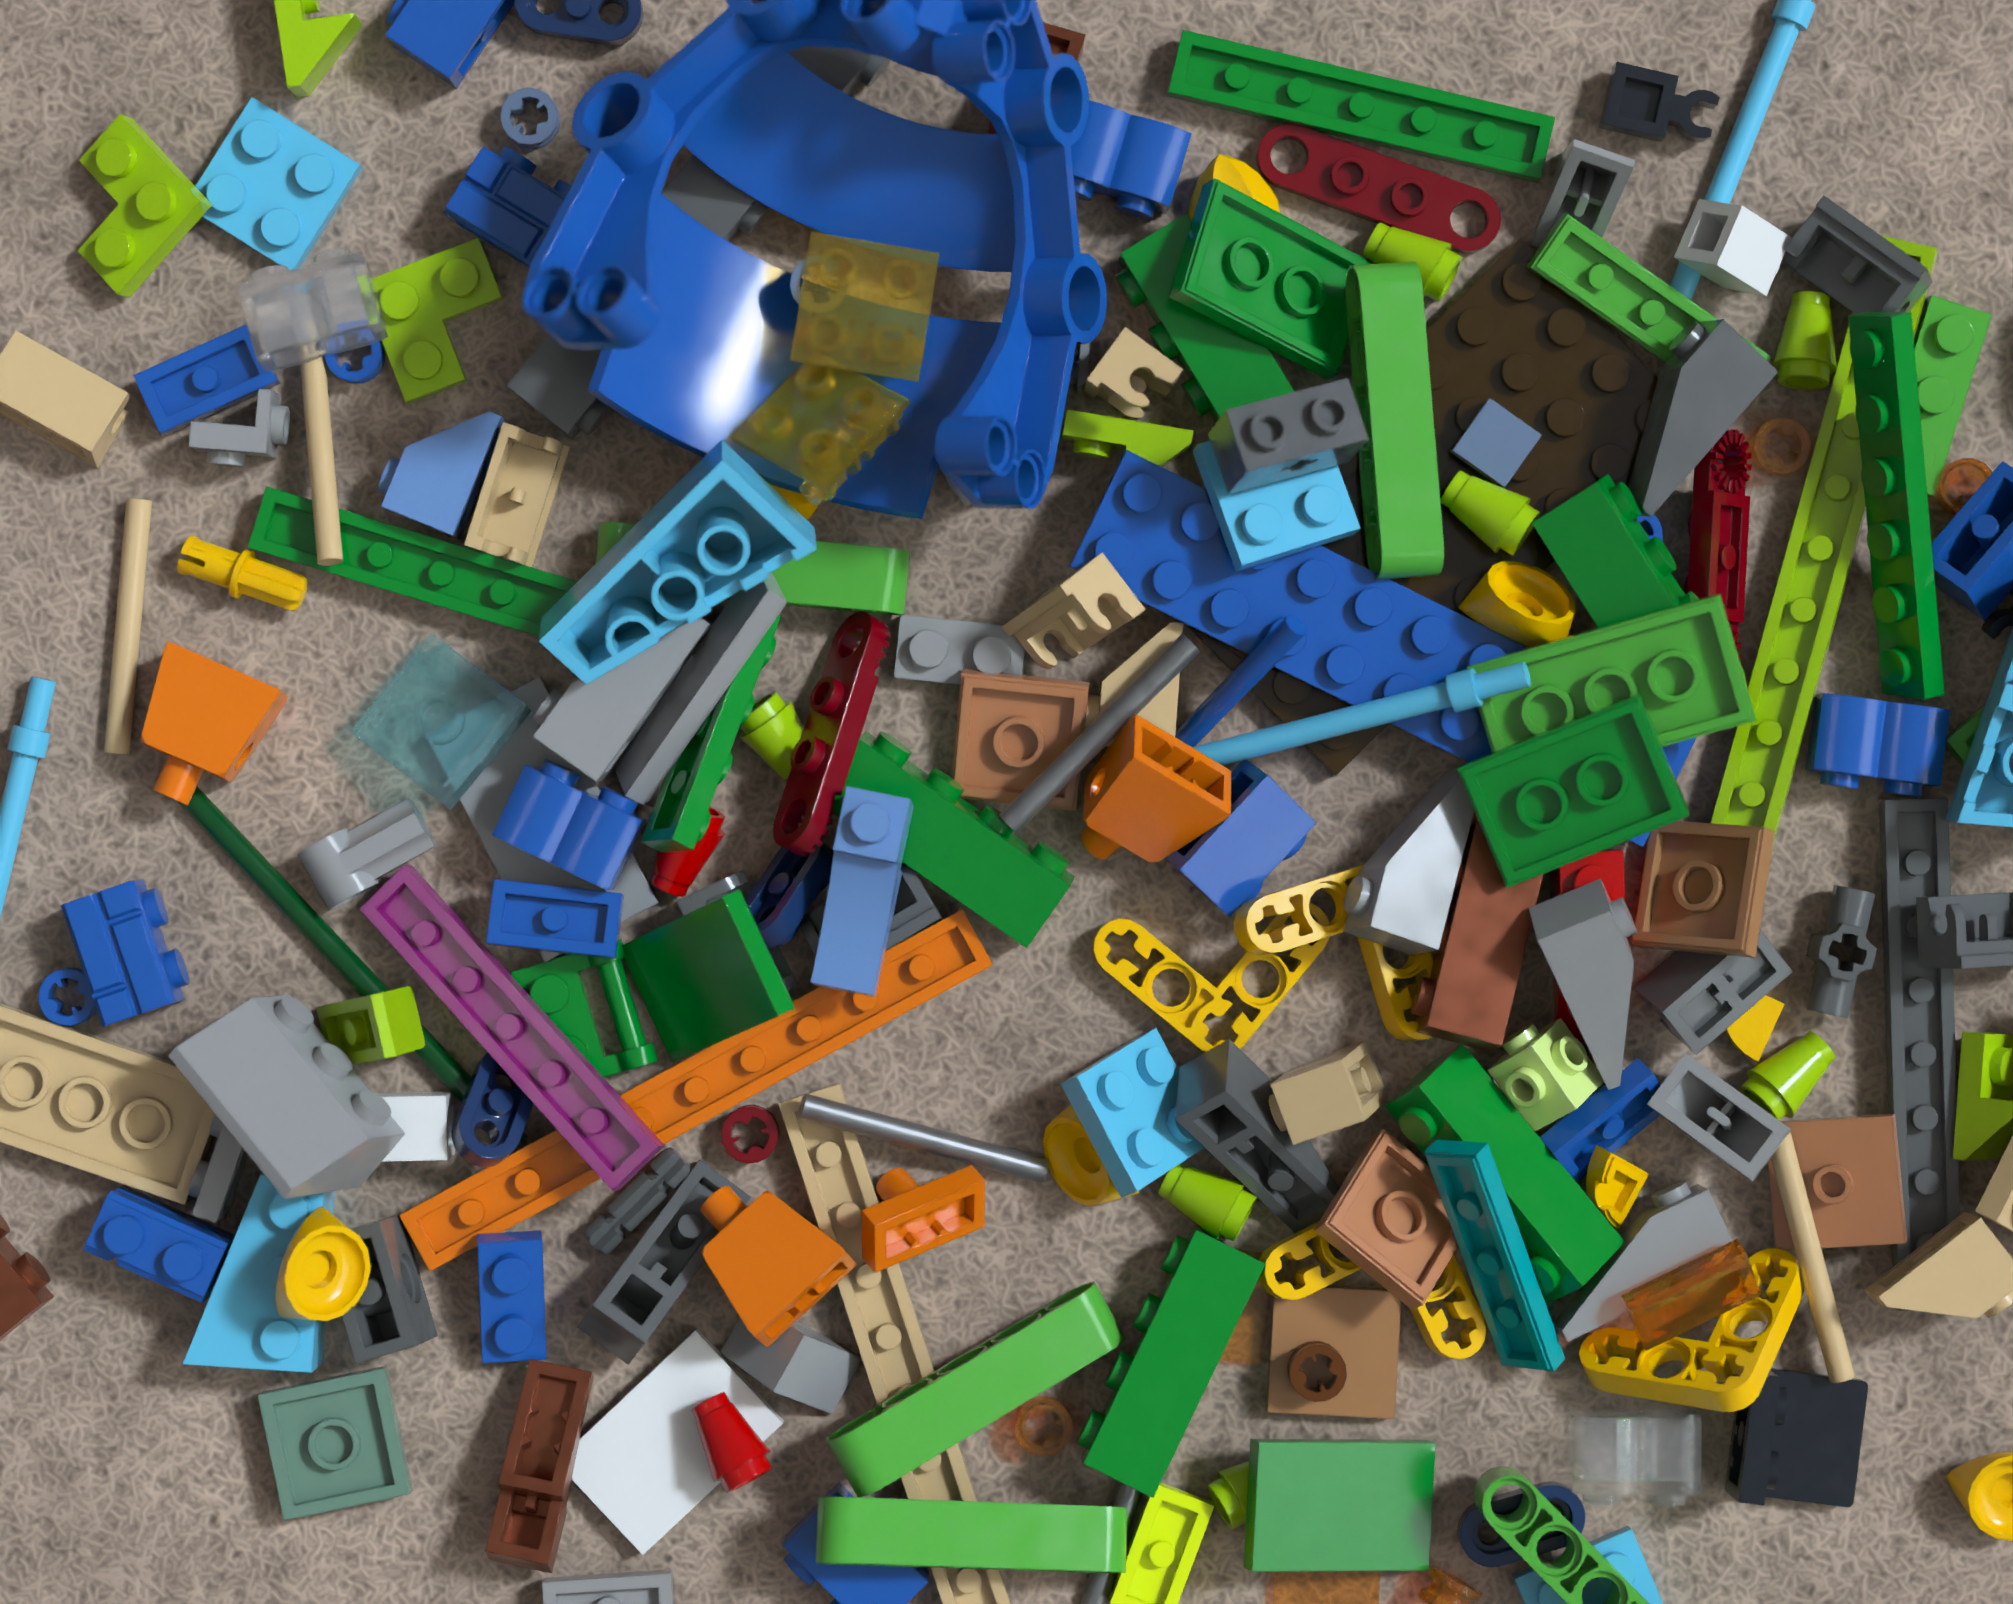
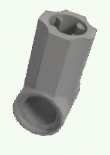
M406 799L373 816L372 819L352 830L347 827L323 838L301 851L298 856L328 911L374 888L379 884L377 879L435 848L437 845L421 813L411 799Z

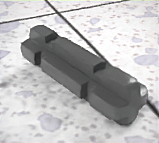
M672 1148L665 1149L650 1164L652 1169L648 1173L643 1171L607 1207L609 1213L606 1216L601 1213L585 1229L584 1235L597 1251L604 1255L610 1254L626 1238L623 1233L626 1230L632 1232L667 1197L668 1193L666 1190L669 1187L674 1189L690 1173L691 1167L689 1163L676 1150Z

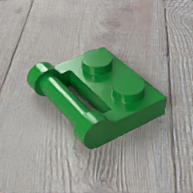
M619 939L616 959L568 954L511 972L512 977L603 1077L658 1061L653 1042L646 1043L621 958L627 957L622 939ZM595 966L598 969L622 1048L621 1052L605 1056L580 971Z

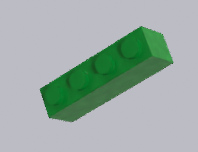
M1184 214L1121 252L1118 263L1123 270L1117 273L1115 278L1132 307L1135 308L1143 303L1156 325L1148 329V332L1158 351L1170 360L1177 358L1189 378V380L1181 384V387L1196 413L1201 417L1210 412L1217 423L1228 409L1293 393L1294 390L1268 348L1169 297L1192 223L1187 214Z
M1609 474L1532 522L1598 628L1699 599L1691 591L1684 594L1671 573L1676 570V564L1671 553L1658 537L1649 539L1637 520V517L1642 512L1633 493L1623 482L1615 485Z
M866 731L859 739L843 793L835 797L832 806L834 815L840 818L846 786L910 799L914 809L902 862L1027 948L1070 888L1075 878L1074 875L1065 870L1070 864L1069 861L1043 842L1038 841L1033 848L1013 834L1014 830L999 816L1001 812L997 809L985 805L982 811H980L966 800L960 798L964 788L957 781L938 769L933 768L927 774L908 761L912 752L894 737L880 732L875 738Z
M1463 1043L1430 1062L1385 1105L1386 1109L1399 1123L1404 1135L1413 1141L1424 1155V1151L1436 1139L1489 1144L1546 1304L1583 1287L1624 1244L1625 1241L1563 1165L1555 1158L1545 1143Z
M1191 1228L1186 1239L1179 1235L1175 1236L1160 1267V1270L1169 1273V1276L1158 1297L1151 1293L1147 1294L1133 1322L1132 1327L1141 1331V1334L1131 1355L1120 1351L1107 1375L1104 1386L1112 1389L1113 1392L1103 1413L1092 1409L1079 1433L1076 1444L1085 1448L1081 1456L1083 1464L1152 1498L1154 1497L1265 1267V1263Z

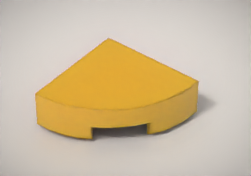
M1765 995L1725 1030L1732 1044L1742 1054L1758 1062L1785 1004Z
M1596 1145L1587 1169V1196L1609 1223L1619 1229L1649 1173Z

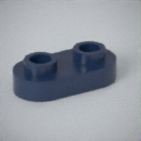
M514 0L516 11L523 24L532 32L543 36L615 46L631 40L637 34L643 22L641 0H560L558 10L552 14L539 12L537 10L538 0ZM609 3L618 4L623 8V16L615 24H607L600 19L601 9Z
M824 840L821 846L815 844L816 850L813 853L808 852L807 856L797 855L781 847L745 900L768 949L782 946L796 935L800 927V921L819 892L829 884L834 851Z
M488 1052L474 1069L454 1120L451 1134L458 1154L467 1162L479 1167L495 1166L503 1162L514 1151L521 1139L534 1104ZM495 1074L506 1076L511 1082L512 1089L507 1090L500 1087L496 1082ZM478 1128L486 1131L490 1136L491 1144L487 1145L479 1142L474 1135V1129Z
M1548 1481L1535 1484L1534 1486L1550 1503L1560 1505L1561 1514L1582 1533L1585 1525V1510L1579 1497L1569 1487L1558 1482ZM1521 1489L1492 1497V1511L1501 1515L1510 1514L1515 1511L1521 1504ZM1475 1503L1463 1512L1458 1522L1457 1535L1462 1549L1471 1560L1485 1567H1499L1523 1560L1500 1535L1492 1542H1484L1479 1539L1478 1529L1486 1519L1482 1516ZM1556 1530L1544 1534L1537 1543V1555L1566 1547V1534Z

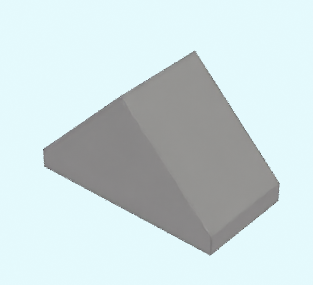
M1574 139L1561 153L1530 245L1539 248L1562 213L1569 214L1603 238L1634 168L1635 160Z
M1686 1053L1647 1103L1650 1108L1699 1147L1752 1182L1791 1131L1785 1124Z
M740 1317L720 1352L771 1391L831 1414L862 1360V1357L798 1321L767 1348L751 1334Z

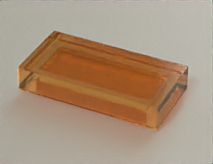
M1735 1239L1622 1294L1621 1297L1636 1335L1647 1351L1760 1296L1761 1292L1748 1256L1738 1239Z

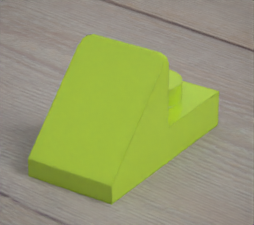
M274 0L287 88L296 98L309 97L360 31L362 23L354 13L310 19V13L320 12L319 0Z
M1067 409L1061 440L1074 442L1072 452L1074 454L1110 459L1112 449L1128 450L1163 468L1189 449L1192 444L1194 431Z
M411 986L316 1007L322 1034L330 1044L337 1046L347 1054L352 1065L395 1057L422 1049L425 1046L416 1000Z
M1962 1032L1953 1159L1997 1160L2005 1152L2013 1136V1034Z

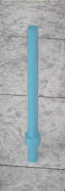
M1777 0L1771 15V19L1775 22L1704 200L1730 204L1799 31H1806L1816 8V5L1811 2L1812 0ZM1679 261L1670 286L1692 300L1701 274Z
M1525 662L1481 673H1476L1471 668L1447 674L1446 682L1192 748L1221 765H1227L1453 707L1455 712L1483 706V699L1531 687V678Z
M33 676L30 678L20 725L13 724L7 750L13 751L0 805V919L38 758L46 757L51 733L46 732L45 729L56 682Z

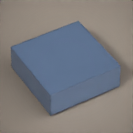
M1489 398L1450 453L1495 485L1505 488L1542 435Z

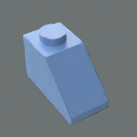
M489 411L406 446L401 458L391 457L382 473L378 492L384 494L385 497L381 507L460 540L486 477L502 423L508 422L502 416Z

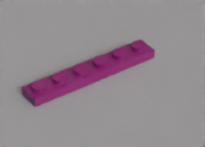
M403 865L360 908L364 915L612 1191L620 1190L665 1146L413 866Z

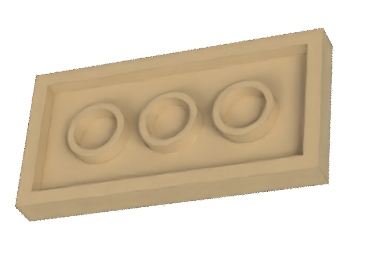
M0 1003V1142L183 1205L190 1203L191 1196L188 1195L190 1184L199 1162L205 1159L212 1139L209 1131L215 1113L178 1067L171 1061L66 1025H58L48 1019Z

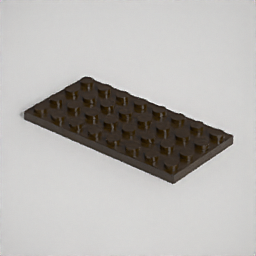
M1521 238L1438 318L1426 332L1440 500L1460 470L1469 476H1475L1494 484L1450 453L1486 400L1491 398L1542 435L1505 487L1507 490L1530 498L1529 505L1541 512L1540 516H1542L1607 474H1609L1615 485L1623 482L1627 487L1629 486L1658 378L1597 315L1527 267L1535 252ZM1357 452L1349 462L1338 465L1361 528L1352 536L1321 546L1369 569L1366 555ZM1441 504L1444 539V563L1441 573L1437 576L1390 580L1473 620L1458 607L1493 564L1502 561H1518L1545 571L1555 559L1534 527L1514 556L1502 549L1495 553L1459 520L1449 508ZM1186 625L1231 672L1248 656ZM1274 667L1250 690L1282 724L1352 706ZM1388 723L1305 744L1304 746L1333 776H1336Z

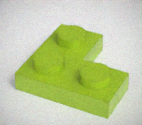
M119 114L79 160L118 205L79 248L78 252L117 295L130 298L208 211L212 204L133 118Z
M479 237L359 283L407 404L468 382L445 322L504 300Z

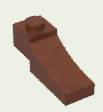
M529 1359L498 1483L501 1489L485 1549L489 1560L547 1573L553 1572L567 1514L566 1508L580 1435L594 1379L591 1371Z

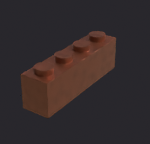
M1475 812L1473 813L1439 950L1430 951V953L1435 954L1430 978L1420 977L1414 993L1411 1013L1420 1016L1417 1033L1458 1044L1463 1043L1465 1046L1491 1052L1503 1044L1532 923L1529 908L1537 903L1543 874L1506 888Z

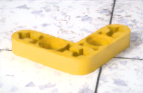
M1364 864L1245 902L1236 912L1233 923L1234 933L1239 944L1250 953L1265 955L1286 951L1342 933L1348 915L1344 909L1345 895L1350 883L1358 876L1359 870ZM1319 889L1326 891L1332 896L1336 907L1333 920L1326 926L1318 924L1309 912L1310 898ZM1290 912L1294 924L1275 928L1269 932V935H1258L1255 923L1261 921L1263 915L1271 917ZM1358 937L1382 1022L1387 1031L1394 1038L1404 1042L1432 1038V1036L1417 1033L1420 1016L1416 1021L1407 1022L1404 1017V1010L1412 1006L1414 993L1420 977L1430 978L1433 966L1431 953L1425 952L1409 955L1406 964L1398 970L1392 968L1386 962L1383 956V945ZM1416 977L1417 984L1405 985L1404 988L1395 989L1393 980Z
M1309 903V912L1315 918V921L1324 926L1328 925V918L1321 908ZM1290 912L1273 916L1258 935H1269L1271 930L1285 926L1284 923L1290 916ZM1117 918L1107 921L1102 925L1094 937L1093 952L1096 961L1106 972L1198 1048L1207 1052L1225 1042L1223 1039H1218L1213 1045L1208 1043L1204 1038L1207 1036L1209 1028L1203 1021L1209 1013L1221 1017L1231 1007L1233 1003L1221 997L1229 986L1232 987L1241 1001L1258 1008V1012L1250 1021L1245 1013L1240 1011L1231 1022L1230 1027L1236 1033L1232 1042L1241 1049L1321 953L1329 937L1314 941L1311 945L1304 944L1292 948L1287 955L1299 960L1292 971H1289L1281 958L1273 953L1256 955L1245 950L1216 986L1207 981L1145 928L1130 919ZM1128 930L1133 931L1137 938L1132 946L1147 960L1152 948H1155L1163 955L1161 960L1155 962L1147 969L1140 986L1135 985L1129 979L1130 975L1139 970L1131 962L1121 958L1113 964L1106 958L1111 948L1104 940L1112 931L1120 936ZM1258 960L1271 963L1278 974V984L1275 990L1264 997H1253L1247 993L1242 984V974L1245 968L1251 962ZM1166 969L1181 971L1189 983L1186 998L1181 1003L1173 1006L1159 1003L1152 991L1156 975Z
M1316 1222L1272 1244L1263 1252L1259 1261L1265 1263V1267L1259 1277V1282L1264 1290L1275 1298L1297 1300L1307 1297L1361 1268L1351 1260L1340 1261L1330 1252L1329 1242L1314 1231L1318 1224ZM1312 1239L1315 1255L1327 1268V1272L1321 1275L1320 1265L1311 1264L1295 1274L1298 1283L1295 1287L1290 1282H1277L1274 1273L1282 1268L1280 1257L1284 1254L1288 1260H1301L1313 1254L1314 1252L1306 1245V1242ZM1453 1254L1443 1271L1439 1285L1432 1289L1422 1306L1414 1310L1410 1309L1424 1341L1431 1351L1441 1357L1464 1359L1471 1357L1480 1350L1485 1341L1487 1328L1484 1317ZM1453 1291L1455 1292L1456 1300H1449L1444 1303L1453 1319L1467 1320L1468 1328L1463 1329L1460 1333L1463 1341L1462 1344L1459 1345L1456 1341L1442 1339L1441 1332L1449 1327L1442 1308L1433 1307L1428 1311L1425 1306L1426 1302L1444 1299Z
M1768 1248L1749 1257L1742 1266L1708 1342L1619 1327H1606L1593 1332L1583 1341L1579 1351V1357L1589 1382L1598 1390L1720 1412H1735L1745 1409L1760 1394L1804 1295L1805 1286L1796 1258L1789 1251L1780 1248ZM1762 1283L1769 1284L1766 1292ZM1762 1321L1767 1323L1763 1332L1751 1338L1735 1336L1738 1328L1747 1322ZM1679 1360L1685 1363L1681 1372L1669 1378L1653 1376L1655 1370L1665 1362Z

